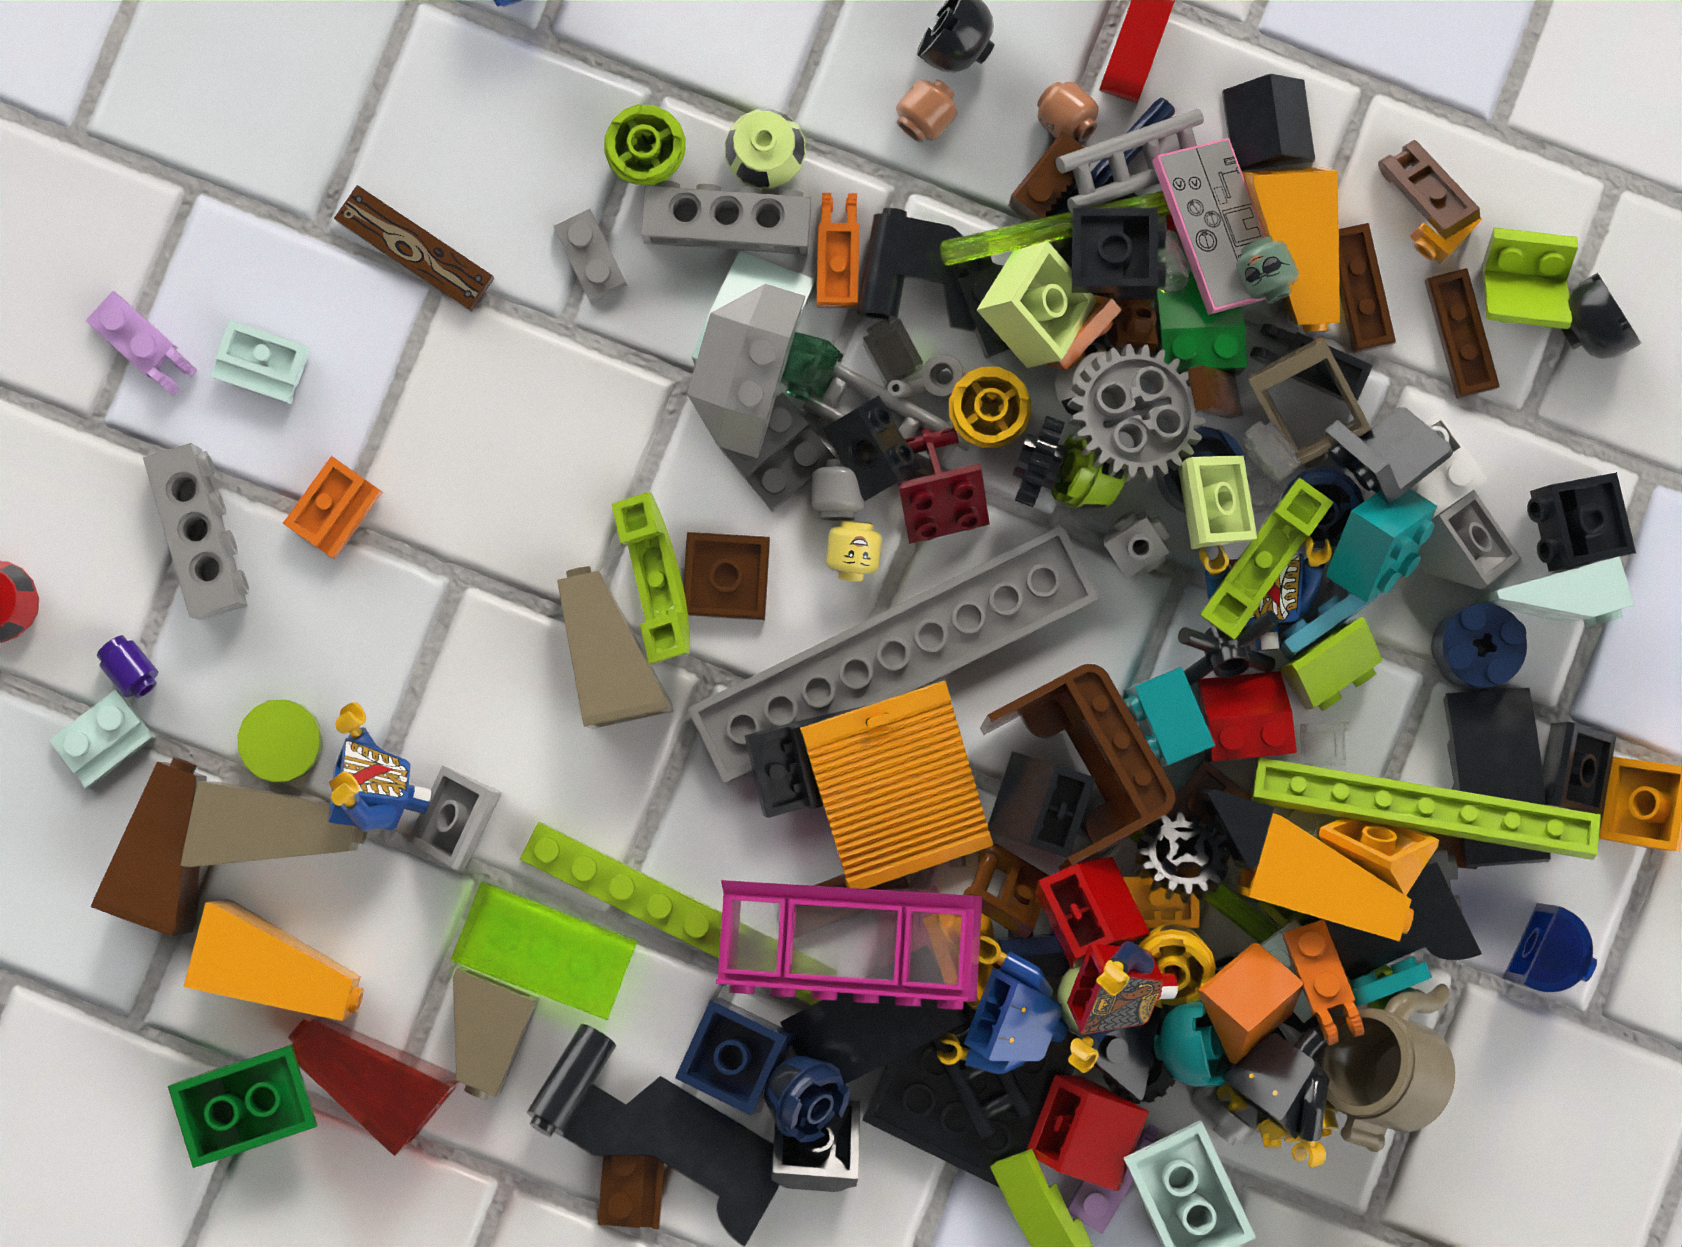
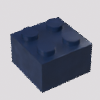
M722 998L712 999L709 1001L675 1079L750 1116L761 1112L765 1103L764 1092L769 1077L784 1062L796 1034Z

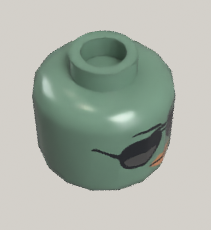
M1265 237L1250 243L1241 250L1242 256L1237 261L1236 268L1251 298H1266L1268 303H1273L1292 293L1289 286L1298 279L1299 272L1284 242L1273 241L1272 237Z

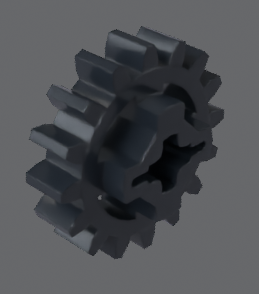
M1046 415L1038 437L1027 434L1013 471V476L1022 479L1014 501L1033 507L1041 487L1052 490L1067 452V447L1058 444L1064 428V421Z
M1178 812L1175 821L1171 822L1165 815L1160 819L1158 825L1152 823L1147 827L1145 834H1141L1137 845L1139 850L1135 858L1136 864L1143 865L1139 876L1141 879L1150 877L1153 879L1150 887L1152 891H1156L1160 887L1166 890L1165 899L1170 900L1173 894L1177 893L1180 894L1182 902L1187 903L1190 895L1194 893L1196 898L1202 901L1208 890L1213 893L1218 890L1221 881H1224L1229 867L1226 864L1229 860L1230 852L1222 850L1226 841L1225 838H1214L1212 836L1215 828L1213 824L1205 828L1199 826V816H1195L1191 822H1187L1183 813Z

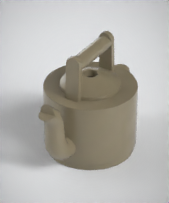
M1439 984L1427 994L1419 989L1406 988L1395 992L1384 1010L1375 1008L1359 1009V1016L1365 1032L1357 1037H1354L1352 1032H1350L1345 1015L1334 1022L1339 1034V1043L1328 1045L1317 1058V1063L1330 1078L1327 1100L1337 1110L1348 1116L1344 1127L1341 1129V1137L1344 1141L1366 1147L1372 1152H1378L1385 1146L1384 1136L1387 1129L1399 1132L1419 1130L1436 1120L1446 1108L1455 1084V1064L1451 1050L1446 1041L1436 1031L1411 1021L1410 1017L1414 1012L1430 1014L1440 1010L1451 1000L1447 985Z

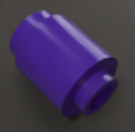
M120 635L108 641L97 652L96 656L101 661L99 664L100 668L124 697L135 696L136 698H141L156 686L157 682L154 679L159 671L133 640L128 641L123 635Z

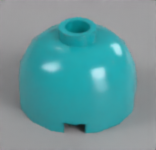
M1202 1001L1181 1004L1168 1012L1161 1025L1160 1034H1157L1154 1038V1050L1157 1059L1163 1060L1164 1066L1173 1078L1188 1086L1210 1087L1220 1086L1225 1083L1222 1078L1229 1071V1066L1221 1067L1222 1054H1226Z

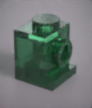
M795 332L781 383L787 387L786 393L791 397L806 402L809 401L811 395L823 398L836 363H841L844 355L828 340Z

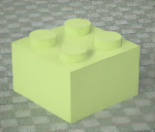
M1046 241L1012 252L977 308V311L1026 368L1061 361L1096 304L1097 299L1092 293H1072V269L1053 246Z

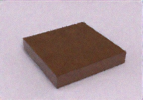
M687 532L683 588L688 616L765 621L770 537Z

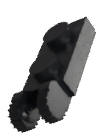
M977 236L971 239V249L980 271L969 275L967 263L959 246L954 245L947 248V254L957 279L955 282L982 352L985 358L988 359L1011 349L977 311V308L999 275L996 265L993 266L992 258L985 240H983V237Z
M1269 323L1263 324L1260 333L1265 338L1279 344L1288 345L1289 348L1286 355L1315 340L1299 332L1294 334ZM1256 346L1252 348L1250 357L1264 365H1268L1282 357L1266 348ZM1329 346L1358 401L1373 366ZM1323 360L1290 377L1344 401Z

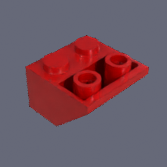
M1113 857L1077 863L1038 880L1035 894L1072 969L1082 965L1089 944L1121 946L1124 942H1135L1150 935V931Z
M1055 1075L1027 1150L1032 1149L1038 1161L1059 1173L1119 1191L1128 1169L1123 1157L1134 1153L1149 1111L1082 1075Z

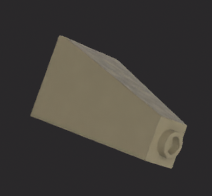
M590 566L566 571L567 578L559 579L557 583L584 727L595 729L673 712V706L651 664H649L648 658L603 575L599 571L591 572Z
M198 781L180 866L196 867L356 851L358 843L364 844L368 831H362L357 826L328 822L329 802L223 782Z

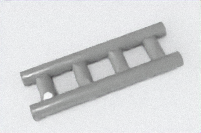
M1194 109L1058 157L1056 159L1057 169L1062 174L1073 171L1079 195L1068 199L1067 204L1070 212L1073 214V208H1093L1159 184L1160 182L1152 160L1157 155L1162 154L1158 140L1177 134L1181 150L1197 146L1192 128L1203 124L1204 117L1201 110ZM1142 146L1149 170L1130 176L1123 152ZM1108 158L1114 182L1095 189L1088 164Z
M832 359L828 360L822 371L825 375L833 378L824 396L820 400L810 394L802 409L831 424L846 415L844 412L836 409V406L846 388L849 387L868 397V401L879 395L886 408L904 417L905 420L899 429L904 439L914 437L920 426L924 429H930L931 432L954 427L906 399L890 395L884 387ZM958 432L959 444L935 449L941 472L950 471L944 467L956 446L965 451H968L971 443L967 442ZM915 453V458L921 467L917 472L925 476L933 475L929 459L919 453Z

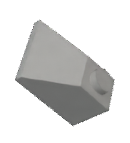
M1475 490L1432 518L1431 522L1435 524L1434 530L1428 540L1420 546L1417 553L1421 557L1419 565L1426 574L1478 589L1488 586L1521 559Z

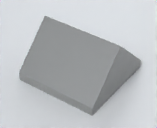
M442 765L431 789V798L425 814L420 813L407 842L451 868L457 870L466 869L502 792Z

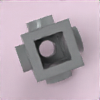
M1145 510L1139 514L1131 511L1123 515L1113 523L1115 529L1103 536L1105 547L1126 579L1140 570L1148 573L1165 562L1164 555L1169 553L1168 545L1165 540L1171 537L1168 530L1158 516L1151 520ZM1137 540H1145L1142 544H1134Z

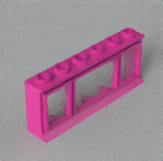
M721 880L723 907L718 979H716V984H729V993L754 994L755 986L770 987V996L795 997L796 989L812 990L811 999L837 1000V992L853 993V1002L879 1003V995L895 996V1005L921 1006V998L937 999V1008L961 1010L963 1009L964 1002L977 1000L982 896Z

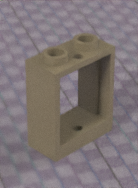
M1323 336L1248 375V380L1295 468L1304 464L1305 468L1309 469L1327 460V452L1331 447L1330 441L1325 434L1298 448L1267 389L1323 360L1354 418V420L1346 423L1345 426L1358 437L1371 430L1362 409Z

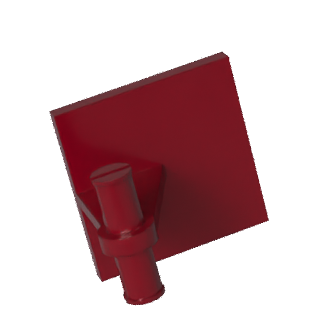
M952 427L936 432L926 429L922 430V435L906 438L905 441L912 448L914 454L926 451L933 475L898 483L909 544L990 525L980 463L941 472L935 449L959 444L955 428Z

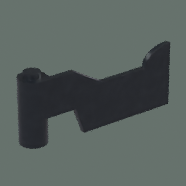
M883 208L882 213L874 214L857 313L871 319L884 321L898 320L904 279L908 277L943 284L950 328L974 332L955 282L957 279L947 254V248L954 245L959 246L967 263L969 275L980 271V268L972 252L971 242L950 225L907 217V212L901 209ZM992 262L993 266L996 265L1000 273L1004 266ZM1092 293L1093 295L1103 297L1106 295V293ZM1105 334L1096 338L1091 344H1104Z
M1437 862L1424 867L1406 895L1411 899L1409 908L1413 909L1414 915L1408 933H1402L1400 941L1324 919L1344 972L1350 980L1424 947L1432 955L1445 960H1464L1482 954ZM1313 916L1300 923L1304 926L1323 919ZM1241 952L1231 953L1215 960V975ZM1294 1012L1283 1022L1300 1033L1305 1032L1308 1028H1314L1319 1025L1316 1016H1312L1303 1023ZM1279 1027L1272 1032L1277 1033L1286 1040Z
M580 1024L527 1110V1114L532 1117L529 1124L548 1137L556 1133L594 1156L654 1157L718 1196L716 1211L722 1227L734 1241L745 1247L780 1186L777 1182L771 1180L770 1167L773 1143L662 1076L658 1077L627 1104L594 1085V1082L617 1045L597 1029L586 1024Z

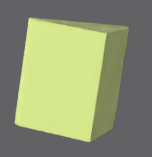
M1244 456L1191 457L1185 459L1178 470L1191 549L1257 539Z

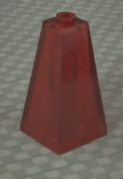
M319 1016L310 1022L303 1019L288 1037L293 1042L291 1045H293L299 1067L394 1156L412 1143L460 1084V1082L456 1081V1073L325 1017Z

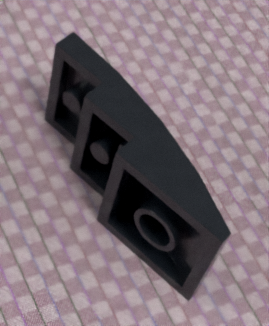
M1530 688L1446 693L1443 702L1450 735L1447 748L1454 781L1451 790L1546 805L1543 769ZM1459 837L1465 868L1549 862L1551 859L1548 852Z
M862 707L821 715L744 735L763 816L770 818L805 807L812 810L823 806L800 728Z
M928 945L910 954L909 982L945 984L941 970ZM895 962L864 978L894 981ZM837 992V1000H821L784 1019L780 1024L782 1028L796 1034L791 1045L797 1056H806L832 1063L840 1070L843 1082L847 1084L966 1023L967 1020L961 1009L937 1008V999L921 998V1006L895 1005V996L879 995V1003L853 1002V993Z

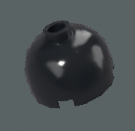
M947 0L936 14L939 17L932 30L928 27L917 50V56L932 67L943 72L956 73L968 69L975 61L982 64L988 58L995 43L990 41L994 29L993 16L982 0Z
M1598 273L1584 280L1571 291L1568 304L1572 315V323L1569 329L1561 328L1573 349L1582 346L1591 356L1603 359L1617 357L1642 344Z

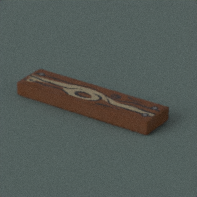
M356 185L334 217L336 222L471 312L495 279L492 274L358 185Z

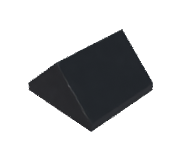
M1270 73L1222 91L1228 138L1241 171L1315 161L1305 82L1303 79Z
M1574 722L1551 723L1543 765L1546 806L1600 814V818H1602L1616 742L1615 735Z
M1201 789L1197 791L1196 795L1212 824L1215 826L1218 835L1225 838L1224 846L1230 852L1235 866L1247 870L1257 867L1274 807L1214 789Z

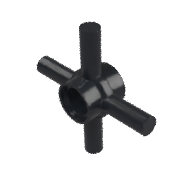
M1268 610L1244 627L1235 640L1215 626L1210 627L1205 633L1188 627L1182 628L1178 633V641L1181 644L1202 650L1205 654L1204 657L1184 670L1190 687L1212 671L1220 678L1239 676L1250 667L1264 672H1271L1276 664L1275 659L1269 655L1251 650L1250 644L1279 624L1277 615L1273 611Z

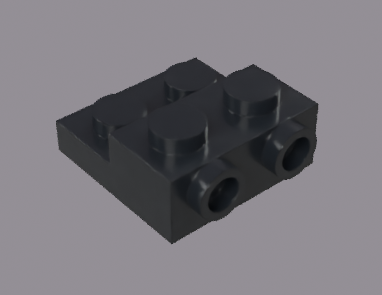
M1073 208L1072 293H1114V300H1156L1158 288L1166 287V262H1158V249H1165L1166 223H1158V208Z
M1617 472L1551 484L1530 491L1531 499L1528 502L1527 511L1530 519L1538 524L1541 537L1537 544V554L1543 563H1547L1549 572L1636 553Z

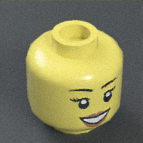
M841 520L840 526L832 528L829 532L826 555L827 566L830 569L839 571L838 579L863 582L864 574L875 573L879 568L882 536L879 532L873 530L872 523Z

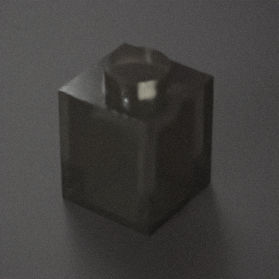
M888 318L883 319L866 330L868 335L863 337V347L885 388L888 387L892 380L901 381L922 370L923 361L901 319L890 323Z

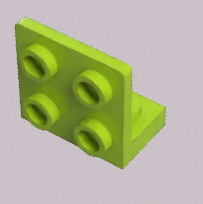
M1494 227L1482 263L1486 318L1502 323H1519L1545 328L1569 329L1572 323V315L1568 304L1569 290L1567 279L1578 250L1577 237Z

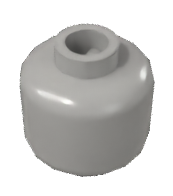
M840 459L827 460L826 467L819 468L812 473L811 507L821 513V519L854 520V514L861 512L865 507V501L861 496L854 472L850 468L844 467Z

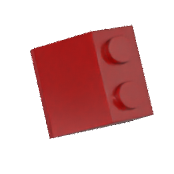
M1281 671L1244 674L1232 678H1203L1197 682L1200 711L1215 743V746L1204 750L1205 759L1208 762L1297 753L1293 713Z

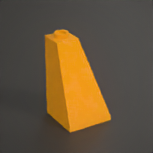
M1323 167L1242 172L1265 236L1272 237L1273 241H1282L1287 245L1299 272L1298 279L1289 286L1292 293L1283 298L1290 321L1297 325H1303V331L1306 332L1328 330V323H1340L1338 171Z
M1274 813L1272 814L1258 866L1252 870L1242 868L1235 891L1257 900L1396 941H1400L1402 933H1408L1414 915L1413 909L1409 908L1410 898L1286 818Z
M225 899L205 903L183 987L339 1021L350 1018L351 1012H358L364 992L363 988L358 987L361 976L235 901Z

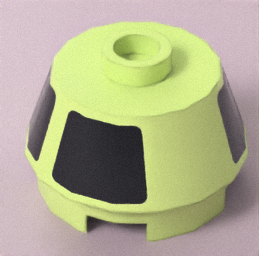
M756 109L742 115L730 127L725 140V159L731 172L742 183L760 189H773L788 183L800 171L806 156L805 138L799 125L787 114L773 109Z

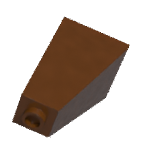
M176 757L172 758L171 763H156L95 894L91 908L168 936L193 932L196 925L200 866L185 867L180 865L197 782L207 781V776L195 772L196 764Z

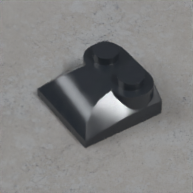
M849 1100L843 1116L839 1118L835 1114L820 1129L825 1135L812 1142H800L795 1137H787L779 1131L774 1121L773 1152L770 1167L771 1180L777 1182L782 1187L800 1190L840 1192L847 1188L856 1187L859 1174L860 1101Z

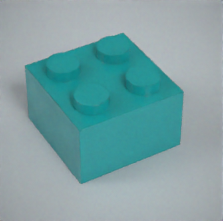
M1409 489L1390 505L1377 494H1374L1351 511L1325 576L1366 603L1381 592L1384 594L1388 593L1402 576L1409 577L1419 565L1421 557L1417 553L1420 546L1428 540L1434 530L1435 524L1431 521L1438 506L1412 489Z
M1182 666L1125 690L1128 698L1123 701L1135 722H1139L1144 737L1161 766H1168L1215 746Z

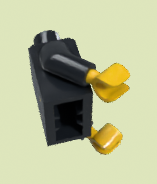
M1311 1028L1305 1031L1295 1045H1292L1277 1033L1268 1035L1238 1063L1232 1064L1231 1069L1222 1078L1227 1085L1221 1086L1217 1091L1220 1101L1230 1102L1228 1106L1229 1111H1244L1250 1105L1294 1139L1300 1136L1303 1141L1293 1146L1291 1155L1298 1162L1306 1160L1307 1153H1309V1160L1307 1162L1309 1168L1322 1165L1326 1159L1325 1148L1318 1140L1321 1139L1328 1085L1330 1082V1078L1316 1062V1059L1326 1049L1328 1044L1320 1034Z

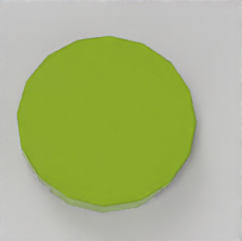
M286 699L268 700L254 707L243 719L237 734L238 752L245 767L256 777L270 782L292 781L306 775L318 762L323 748L320 725L316 716L304 705Z

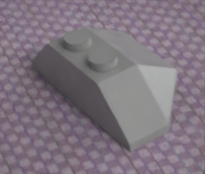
M763 284L710 313L687 395L717 446L759 458L805 301V295Z

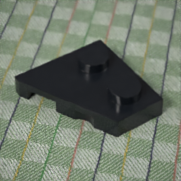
M1154 1006L1148 1022L1143 1025L1120 1028L1106 1034L1095 1049L1099 1055L1094 1066L1127 1095L1139 1101L1145 1095L1154 1048V1038L1157 1033L1161 1008Z

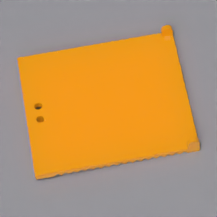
M945 681L800 728L843 868L847 888L867 889L994 846Z

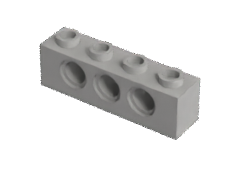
M662 181L655 184V186H645L641 236L644 244L808 255L811 197H803V192L791 189L780 190L779 195L762 194V189L756 187H739L737 192L721 191V187L714 184H698L696 189L680 188V184L677 182ZM685 205L693 206L697 209L696 217L689 222L677 220L675 214L680 207ZM731 208L737 211L739 216L733 224L723 225L716 220L717 214L722 209ZM766 211H772L779 215L780 220L774 227L765 228L757 222L759 215Z
M189 443L143 457L189 617L202 620L248 606L245 595L249 594V585L242 570L237 571L233 555L238 554L237 544L230 530L226 531L221 516L226 514V507L220 492L213 490L210 476L214 475L215 472L208 452H202L201 448ZM188 481H194L196 485L194 497L189 501L183 502L180 498L181 487ZM205 520L208 526L206 536L200 541H194L191 535L193 525L198 521ZM210 560H216L220 568L219 574L215 579L206 581L203 576V568Z

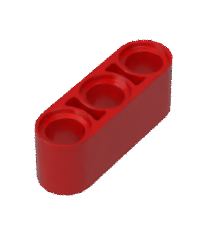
M1131 0L1099 91L1138 104L1175 0Z

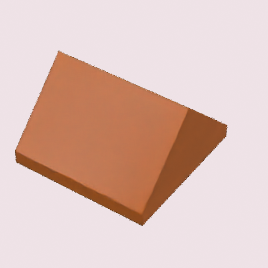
M1252 943L1197 990L1230 1063H1238L1292 1015L1305 984L1258 943Z

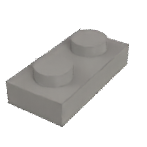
M591 209L553 226L590 303L627 285Z

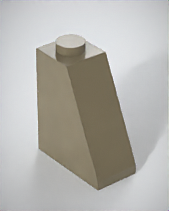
M460 967L455 970L453 975L456 1081L466 1085L464 1088L465 1092L478 1098L488 1099L489 1094L496 1097L502 1092L539 998L465 967Z

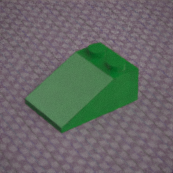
M1186 254L1158 255V262H1166V287L1158 288L1157 299L1154 300V310L1157 319L1155 330L1158 340L1156 354L1161 350H1165L1164 363L1168 365L1178 358L1180 362L1176 372L1179 375L1189 371V368L1201 365L1235 376L1240 375L1247 368L1243 307L1240 306L1208 315Z
M293 1045L219 1067L167 1086L193 1168L318 1126Z

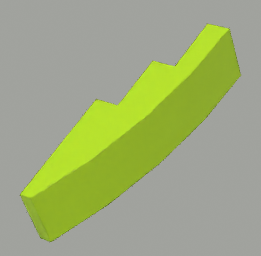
M1032 1149L996 1161L990 1166L1009 1208L1031 1247H1093L1081 1218H1071L1057 1184H1047Z

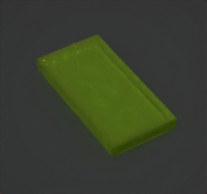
M481 881L451 961L608 1020L639 940Z

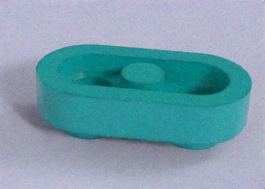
M1413 956L1390 965L1393 973L1377 979L1375 972H1371L1351 980L1350 982L1353 987L1351 990L1355 997L1354 1004L1358 1007L1431 979L1432 975L1426 961L1417 964Z

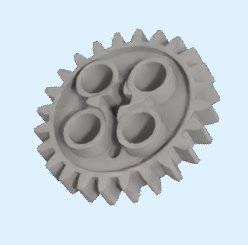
M1127 344L1122 349L1121 356L1113 347L1106 353V360L1098 355L1091 362L1093 369L1089 367L1083 369L1079 375L1084 382L1077 381L1072 386L1071 390L1080 397H1074L1068 402V407L1078 411L1068 420V424L1079 425L1081 428L1072 437L1073 441L1086 440L1088 445L1081 454L1084 456L1094 452L1097 455L1093 465L1095 468L1101 466L1104 462L1110 464L1108 476L1110 477L1114 476L1120 469H1123L1126 482L1132 480L1137 471L1142 482H1147L1152 477L1153 471L1159 479L1163 478L1168 474V467L1175 471L1182 465L1181 458L1187 459L1193 455L1194 451L1189 444L1196 445L1202 439V436L1193 429L1201 428L1206 423V420L1195 416V413L1199 411L1194 406L1191 386L1188 387L1185 383L1189 379L1188 371L1180 375L1176 372L1180 362L1178 358L1169 365L1164 363L1165 350L1159 351L1153 358L1150 357L1148 345H1144L1135 355L1132 345ZM1140 379H1146L1152 383L1155 390L1154 395L1147 394L1142 390L1139 383ZM1102 393H1108L1116 399L1117 409L1105 406L1101 397ZM1165 398L1170 402L1169 405L1151 409L1143 417L1135 415L1110 428H1106L1103 425V422L1123 417L1131 409L1134 412L1140 411ZM1157 417L1164 418L1171 425L1170 434L1164 433L1158 428L1156 423ZM1119 432H1126L1132 437L1134 441L1133 448H1127L1121 444L1118 437Z

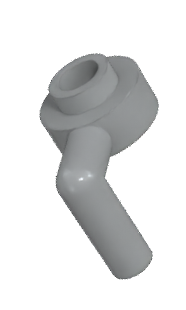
M936 355L925 363L920 376L907 381L892 380L888 384L887 389L890 395L901 398H908L925 391L936 396L949 397L955 384L965 375V370L961 362L956 358L948 355ZM947 368L952 373V379L949 383L942 384L939 380V374L943 369Z
M1223 1061L1221 1063V1067H1228ZM1219 1086L1197 1087L1192 1093V1101L1217 1123L1213 1131L1231 1145H1234L1237 1140L1246 1144L1255 1132V1129L1212 1097Z

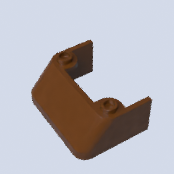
M1081 665L988 714L980 727L983 735L1020 716L1028 731L1040 738H1050L1065 730L1090 775L1096 777L1095 784L1106 803L1092 810L1086 819L1085 831L1092 845L1068 857L1058 867L1059 871L1077 863L1087 862L1115 847L1164 817L1174 806L1175 791L1109 674L1098 665Z

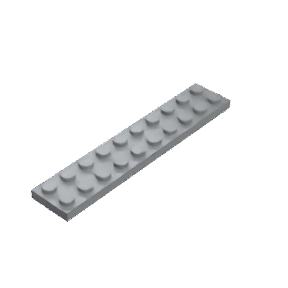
M1060 525L687 709L725 784L752 771L744 735L821 715L871 705L917 690L1098 601L1099 597L1063 525Z

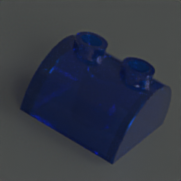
M1537 903L1502 979L1542 992H1560L1571 988L1580 980L1587 982L1592 977L1597 966V959L1593 957V943L1588 928L1577 915L1561 906Z

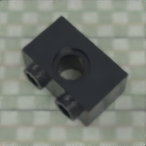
M879 395L822 428L844 467L850 468L854 472L864 501L902 481L921 468L912 448L906 443L893 420L891 412L885 407Z

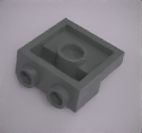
M783 392L776 397L759 458L719 447L771 512L809 483L812 473L819 468L826 467L827 460L836 459Z

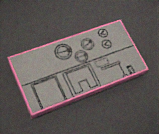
M1227 138L1157 155L1152 160L1208 315L1266 300V298L1254 299L1249 296L1236 268V263L1242 256L1241 250L1250 243L1266 236L1230 139Z

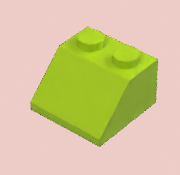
M1361 616L1345 622L1278 668V670L1281 671L1282 676L1306 710L1318 706L1321 711H1324L1343 698L1339 693L1341 689L1350 683H1353L1357 688L1374 677L1377 673L1373 667L1383 660L1369 626Z

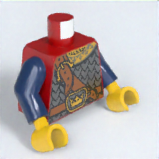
M1131 941L1124 942L1121 946L1089 944L1067 1001L1080 1031L1079 1038H1075L1071 1042L1070 1050L1072 1054L1069 1056L1068 1062L1082 1073L1088 1072L1097 1061L1099 1055L1095 1049L1106 1034L1120 1028L1145 1024L1149 1021L1157 1000L1174 999L1176 997L1178 984L1173 973H1161L1152 953Z

